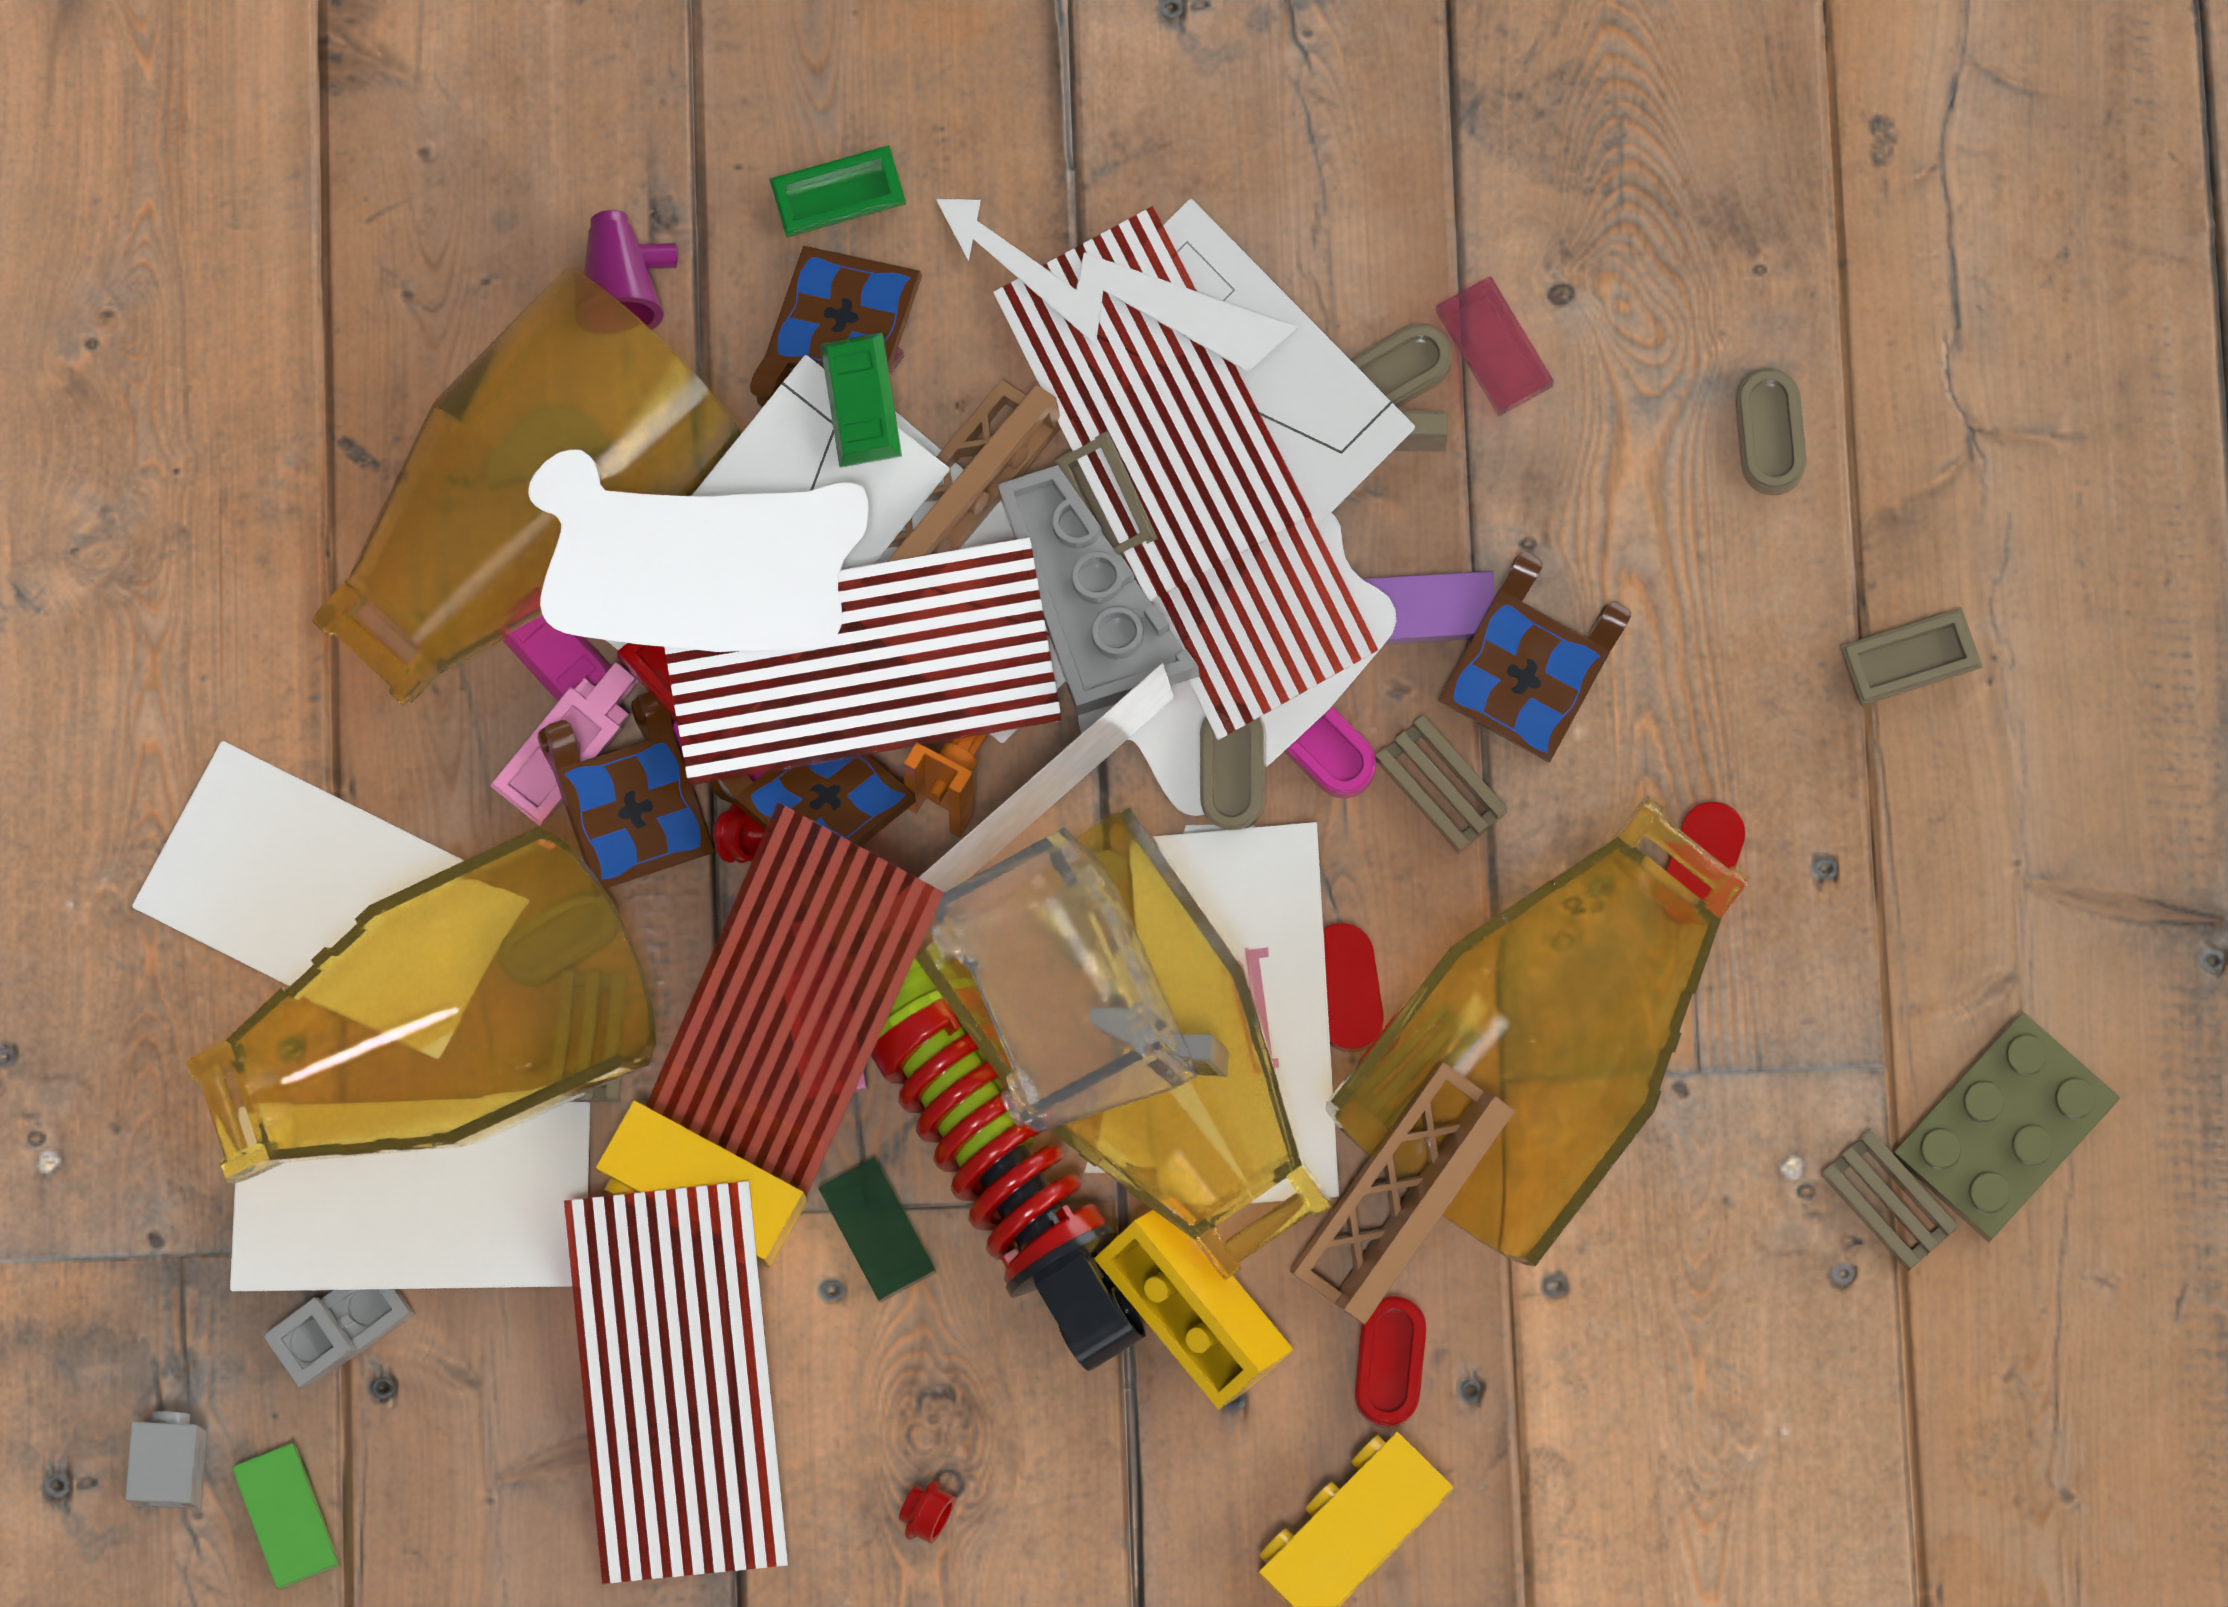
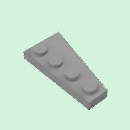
M1058 465L997 484L999 496L1015 540L1030 537L1032 548L1019 550L1022 560L1034 558L1035 569L1026 570L1029 580L1037 578L1039 590H1033L1036 600L1041 599L1043 610L1040 611L1077 715L1119 702L1162 663L1164 664L1170 686L1199 677V666L1187 649L1184 650L1170 631L1167 620L1155 604L1152 605L1135 581L1132 570L1122 556L1117 555L1103 535L1101 526Z

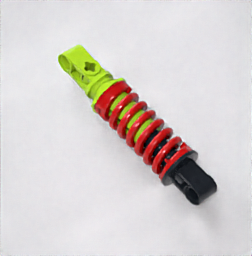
M856 851L842 861L816 919V922L822 929L855 858ZM866 862L830 940L835 951L839 946L872 872ZM815 872L802 899L807 910H809L822 880ZM879 884L843 962L848 973H850L871 926L872 918L875 916L884 897ZM887 928L883 933L880 931V939L874 944V950L877 954L869 956L857 982L858 991L852 997L856 1007L891 933V928ZM905 930L867 1011L869 1019L873 1022L910 942ZM929 952L917 953L871 1053V1057L888 1082L904 1084L898 1097L901 1107L908 1113H922L917 1120L916 1132L925 1142H939L934 1151L933 1161L940 1170L944 1172H957L951 1183V1191L954 1196L961 1201H975L970 1208L968 1216L971 1225L977 1230H993L987 1239L986 1250L992 1258L1002 1260L1005 1265L1004 1280L1007 1283L1006 1290L1010 1297L1015 1298L1038 1290L1058 1323L1061 1335L1069 1350L1082 1367L1087 1371H1092L1146 1336L1144 1326L1132 1304L1094 1259L1116 1237L1117 1233L1111 1224L1106 1223L1099 1209L1094 1204H1086L1074 1212H1071L1068 1205L1062 1207L1060 1202L1077 1192L1081 1188L1082 1181L1078 1175L1068 1173L1051 1184L1048 1183L1043 1172L1059 1163L1064 1157V1151L1058 1144H1049L1033 1154L1030 1153L1028 1148L1033 1144V1138L1045 1130L1046 1121L1039 1114H1033L1022 1120L1015 1110L1028 1100L1029 1093L1022 1085H1014L1004 1091L998 1080L1011 1070L1010 1061L1002 1055L986 1061L981 1051L988 1047L994 1039L992 1031L985 1026H980L970 1032L967 1030L977 1023L972 1015L976 1005L969 995L971 990L967 983L958 982L943 986L939 982L940 979L937 974L934 973L937 964Z

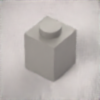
M154 1411L151 1412L150 1422H131L126 1501L135 1506L202 1509L207 1431L198 1425L190 1424V1414Z

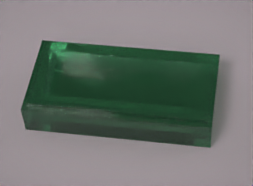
M875 1157L818 1187L879 1303L936 1273L933 1264Z

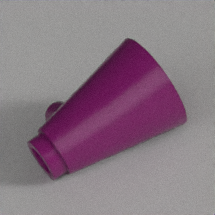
M618 210L601 211L590 219L591 227L588 231L579 325L585 333L596 338L618 340L637 337L656 328L664 316L648 269L676 268L678 259L677 247L675 243L638 244L632 226L628 223L627 215L624 212Z

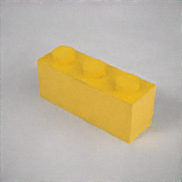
M635 1100L632 1102L596 1166L600 1175L608 1180L604 1191L612 1196L624 1194L625 1203L634 1208V1193L645 1192L646 1201L656 1206L655 1191L666 1190L669 1227L679 1233L675 1189L686 1188L692 1239L695 1238L700 1230L696 1187L707 1186L712 1237L721 1241L716 1251L724 1256L717 1184L728 1183L736 1264L746 1268L738 1182L749 1181L757 1262L768 1268H771L808 1202L803 1191Z
M1171 1200L1134 1220L1094 1258L1218 1410L1253 1388L1294 1351Z
M1398 1432L1387 1442L1379 1435H1376L1351 1461V1464L1358 1472L1341 1489L1331 1481L1306 1506L1305 1510L1312 1518L1295 1535L1287 1528L1282 1530L1259 1554V1557L1266 1563L1259 1571V1578L1288 1607H1340L1452 1493L1454 1487Z

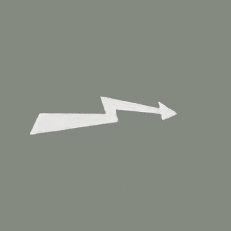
M936 199L968 261L974 239L1095 345L1103 291L1247 372L1299 328L1087 253L1083 254L1077 289H1075L978 222L977 217L981 200Z

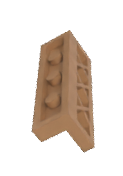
M1001 380L936 458L950 469L961 457L976 456L953 483L951 469L944 477L945 485L937 486L925 500V502L937 501L914 530L911 518L905 525V532H900L888 546V548L898 547V549L887 562L959 550L1000 502L997 484L1021 477L1061 429L1057 421L1060 413L1056 397L1038 385H1035L1026 396ZM1005 404L1015 409L991 437L989 423ZM983 431L984 439L976 440ZM948 563L865 577L861 581L868 586H875L938 575ZM927 588L883 596L893 603L918 599Z
M1439 1060L1290 1272L1350 1316L1365 1324L1512 1117L1515 1110L1496 1096L1484 1092L1449 1065ZM1446 1081L1470 1098L1472 1102L1457 1123L1434 1127L1430 1102ZM1420 1116H1422L1423 1129L1410 1131ZM1448 1134L1437 1149L1436 1136ZM1425 1138L1428 1156L1426 1167L1419 1176L1396 1179L1393 1154L1402 1142ZM1384 1169L1386 1182L1373 1184ZM1411 1187L1400 1202L1398 1189ZM1388 1191L1391 1211L1390 1218L1381 1229L1359 1232L1355 1208L1364 1195ZM1347 1221L1349 1234L1335 1237ZM1373 1240L1362 1255L1361 1242ZM1350 1244L1354 1269L1339 1290H1337L1311 1270L1327 1248Z

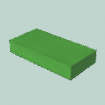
M294 1443L232 1467L276 1589H285L341 1566L297 1446Z

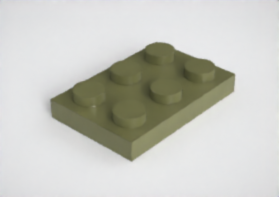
M2022 1012L1893 1154L1910 1173L1989 1243L2118 1102L2120 1097L2026 1013Z

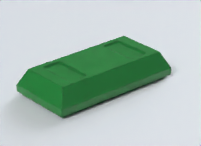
M889 145L769 179L786 238L906 204Z
M883 333L820 344L839 467L843 468L902 457Z

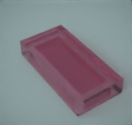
M1491 276L1436 306L1437 315L1498 417L1553 387V378Z

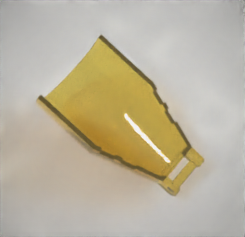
M564 268L433 402L348 579L318 609L313 617V624L326 636L334 634L390 685L388 693L402 706H407L418 698L440 674L505 640L510 632L542 616L540 601L543 584L561 532L559 519L552 513L545 512L536 507L529 498L530 481L545 461L559 452L582 450L596 464L600 485L605 491L692 496L742 432L732 416L709 388L637 316L606 290L580 272ZM364 605L418 653L407 667L353 618Z
M1649 796L1640 802L1611 840L1447 947L1326 1102L1325 1111L1339 1129L1369 1158L1439 1060L1449 1065L1484 1092L1496 1096L1514 1109L1515 1112L1442 1216L1487 1247L1512 1261L1530 1267L1536 1266L1655 1112L1661 1095L1659 1090L1672 1053H1675L1678 1046L1684 1017L1692 995L1696 994L1721 918L1750 879L1734 865L1729 869L1668 821L1661 815L1664 808ZM1645 835L1712 888L1703 901L1636 847ZM1446 1081L1430 1102L1434 1127L1457 1123L1472 1102L1470 1098ZM1420 1116L1410 1131L1423 1129L1422 1116ZM1448 1134L1436 1136L1437 1149ZM1425 1138L1402 1142L1393 1154L1396 1179L1419 1176L1426 1167L1428 1156Z
M1131 805L1124 806L1031 867L954 923L915 956V959L1027 1117L1044 1130L1048 1129L1079 1152V1156L1094 1167L1098 1166L1128 1188L1132 1195L1194 1239L1224 1280L1242 1270L1240 1262L1311 1213L1318 1217L1333 1207L1328 1195L1302 1160L1244 965ZM1096 1010H1152L1169 1027L1168 1035L1212 1034L1229 1051L1228 1077L1181 1073L1141 1061L1120 1051L1088 1024V1012ZM1287 1178L1296 1193L1225 1241L1216 1229L1217 1225Z
M535 827L369 905L355 918L357 924L332 948L324 947L312 958L311 961L314 965L288 989L280 988L224 1042L191 1057L186 1062L192 1081L200 1082L225 1157L220 1162L225 1181L227 1183H236L255 1177L285 1162L454 1148L480 1143L649 1066L656 1046L654 1009L642 965L620 915L598 878L569 844L550 831ZM231 1071L234 1072L257 1141L256 1144L248 1147L224 1075Z

